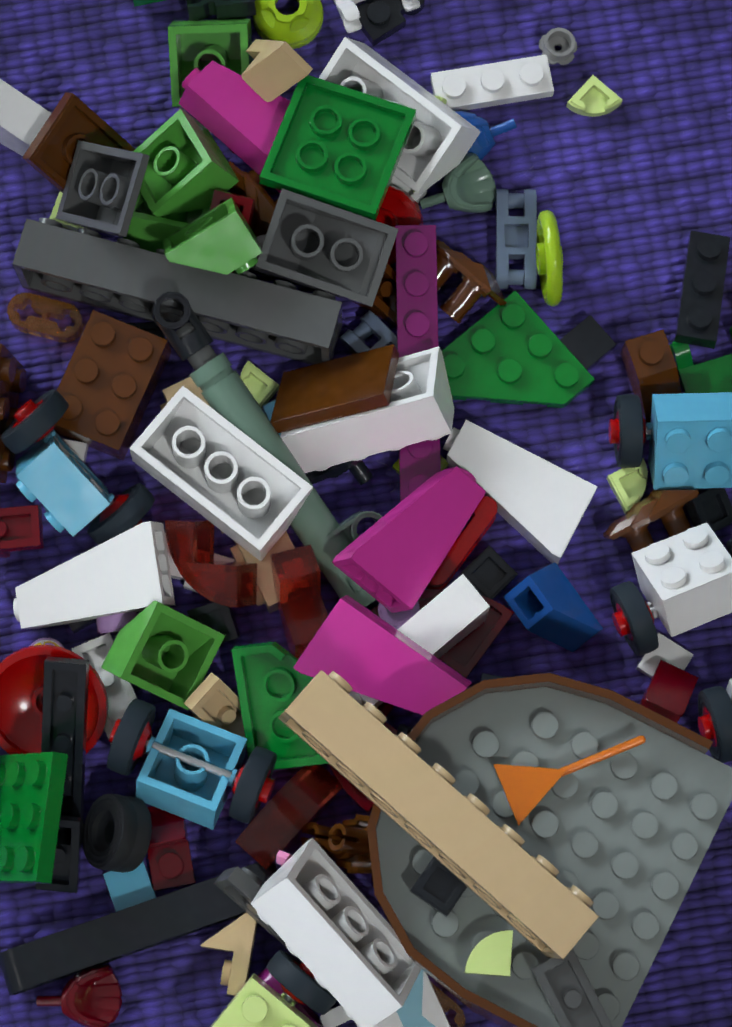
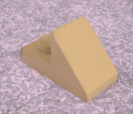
M255 39L246 50L254 60L242 73L241 77L264 101L271 102L305 78L313 68L286 41Z
M211 672L183 704L192 711V715L196 719L245 738L239 697L219 677Z
M248 913L243 914L200 945L202 948L233 953L232 960H224L220 985L228 986L227 995L236 996L249 977L258 922Z

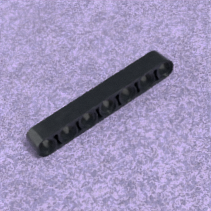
M273 858L245 867L261 879V887L277 871ZM217 876L0 953V967L9 995L12 996L74 975L84 969L103 965L234 919L246 912L214 884L219 877Z

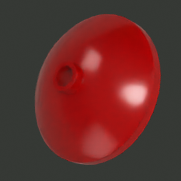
M34 645L17 650L0 662V747L8 754L41 753L44 661L49 656L83 659L81 656L58 646ZM90 664L86 754L100 739L108 718L107 693L100 676Z

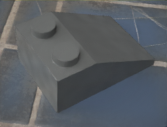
M78 140L56 219L116 237H126L150 156Z
M282 188L261 249L262 254L259 255L254 270L296 285L324 291L339 298L373 307L399 229Z

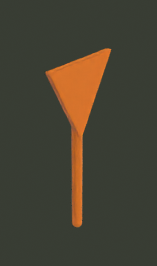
M643 735L637 736L559 769L502 764L493 765L519 826L561 777L642 745L646 742V738Z

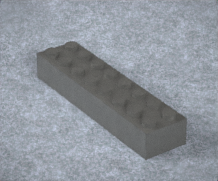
M39 218V221L26 219L12 263L23 288L154 322L152 308L155 301L166 292H178L188 299L192 310L213 339L311 365L333 359L342 328V302L336 301V297L330 293L317 290L313 291L312 294L298 291L294 284L282 280H274L273 284L257 280L258 277L248 271L240 274L234 271V273L225 275L168 261L164 249H156V252L140 249L141 246L138 243L128 239L118 238L114 242L102 239L98 232L90 229L78 228L77 232L62 228L63 225L49 218ZM168 300L161 304L160 315L165 321L175 323L182 318L183 310L178 302Z

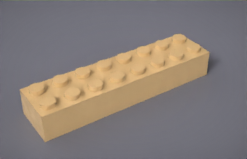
M321 670L278 718L547 958L564 959L599 917L590 909L594 904L590 897L578 887L572 885L569 888L557 880L555 877L559 874V871L553 864L539 854L536 858L530 856L521 848L525 841L517 832L506 824H503L502 827L494 824L487 817L490 809L481 800L471 793L466 797L452 786L456 779L438 763L431 766L418 756L421 748L406 734L401 732L397 736L386 728L383 724L387 721V718L369 702L361 705L350 696L349 693L353 688L346 680L334 671L327 675Z

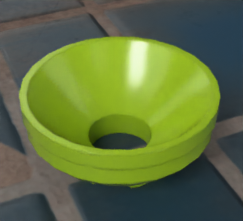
M255 0L256 15H253L254 27L263 40L286 41L293 49L303 47L315 39L322 27L324 12L321 0H297L299 8L291 15H283L276 9L278 0Z

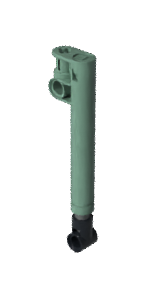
M178 292L162 294L155 301L152 308L153 320L162 330L182 362L187 359L195 370L189 376L197 388H201L203 391L201 394L210 407L313 486L237 371H233L231 368L232 364L224 352L218 356L210 346L213 339L192 310L188 299ZM173 300L181 305L183 316L178 322L169 323L161 317L160 306L163 302ZM313 486L311 493L290 526L337 596L341 598L349 595L366 607L376 599L336 567L332 561L337 554L359 537L357 526L362 519L369 517L376 523L382 516L374 511H359L339 524Z

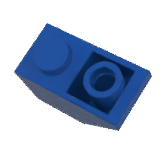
M556 562L530 574L504 596L528 631L572 652L579 649L603 629Z

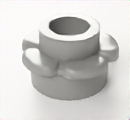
M564 28L551 29L539 41V49L542 51V55H547L548 62L551 65L556 63L560 65L569 64L574 59V53L578 48L573 34ZM558 45L561 47V50L557 51L554 47Z

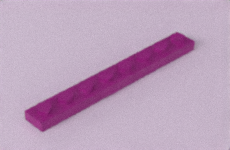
M395 225V228L399 229L395 239L397 351L399 358L438 347L436 225ZM440 439L422 441L405 446L399 450L400 502L433 474L441 471Z

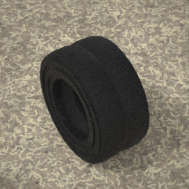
M112 793L104 794L95 800L86 816L83 832L84 854L87 861L93 867L125 873L135 870L142 863L147 854L152 835V821L147 805L136 797Z

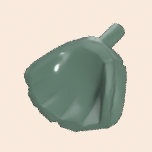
M469 153L465 155L456 168L446 174L442 183L443 192L420 199L419 201L422 209L447 201L449 208L468 213L488 212L492 209L493 202L496 200L495 180L488 167L479 159L478 155Z

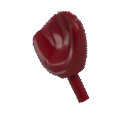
M97 965L76 973L64 986L62 995L37 996L36 1004L37 1006H61L65 1016L85 1027H108L118 1017L122 1005V990L112 967Z

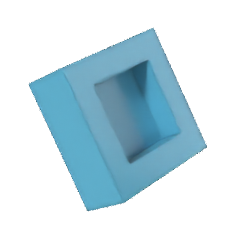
M144 860L133 871L125 873L109 871L103 874L116 912L157 898Z

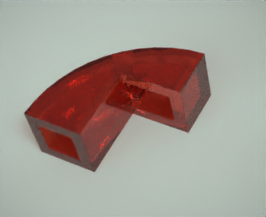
M184 518L165 520L166 538L172 559L180 574L194 590L208 600L228 607L237 608L256 605L257 563L214 561V524L207 519Z
M311 544L270 555L274 588L290 653L298 659L328 617L321 597L320 569Z
M321 765L304 766L265 805L235 842L267 870L276 862V855L279 850L287 852L302 833L307 823L326 810L343 787Z

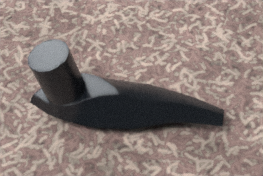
M360 460L334 465L323 471L308 472L306 476L312 484H315L327 478H336L350 470L358 483L362 485L369 481L373 474L365 463Z

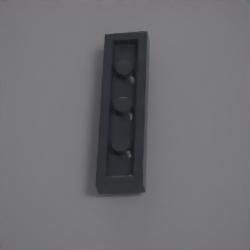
M48 656L44 661L41 752L68 754L60 815L81 817L83 820L89 660Z

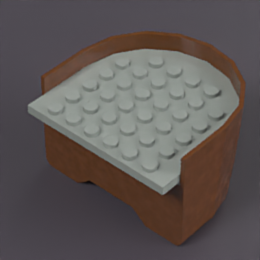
M552 673L483 680L427 711L407 736L421 748L418 756L431 766L438 763L456 779L452 786L466 797L469 793L473 794L490 809L487 817L494 824L500 827L506 824L517 832L525 841L521 848L530 856L536 858L539 854L553 864L559 871V874L555 877L557 880L569 888L572 885L578 887L594 902L590 909L599 917L573 947V950L612 1026L622 1027L732 801V767L705 754L710 749L713 741L612 690ZM637 736H645L646 742L642 745L561 777L518 826L493 764L559 769ZM373 804L367 825L374 894L408 956L472 1012L501 1027H560L531 970L551 958H547L468 887L447 917L410 892L411 888L434 856L379 807ZM513 930L510 977L465 973L468 957L481 940L499 931Z

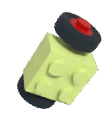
M279 950L268 962L266 968L280 983L284 992L280 995L254 973L210 1027H318L294 1007L296 1002L306 1004L315 1012L325 1015L337 1000L327 989L322 988L317 983L313 973L303 962L301 963L287 952Z

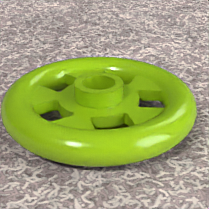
M543 210L537 219L536 265L544 301L547 305L554 307L562 299L563 253L556 217L552 211Z

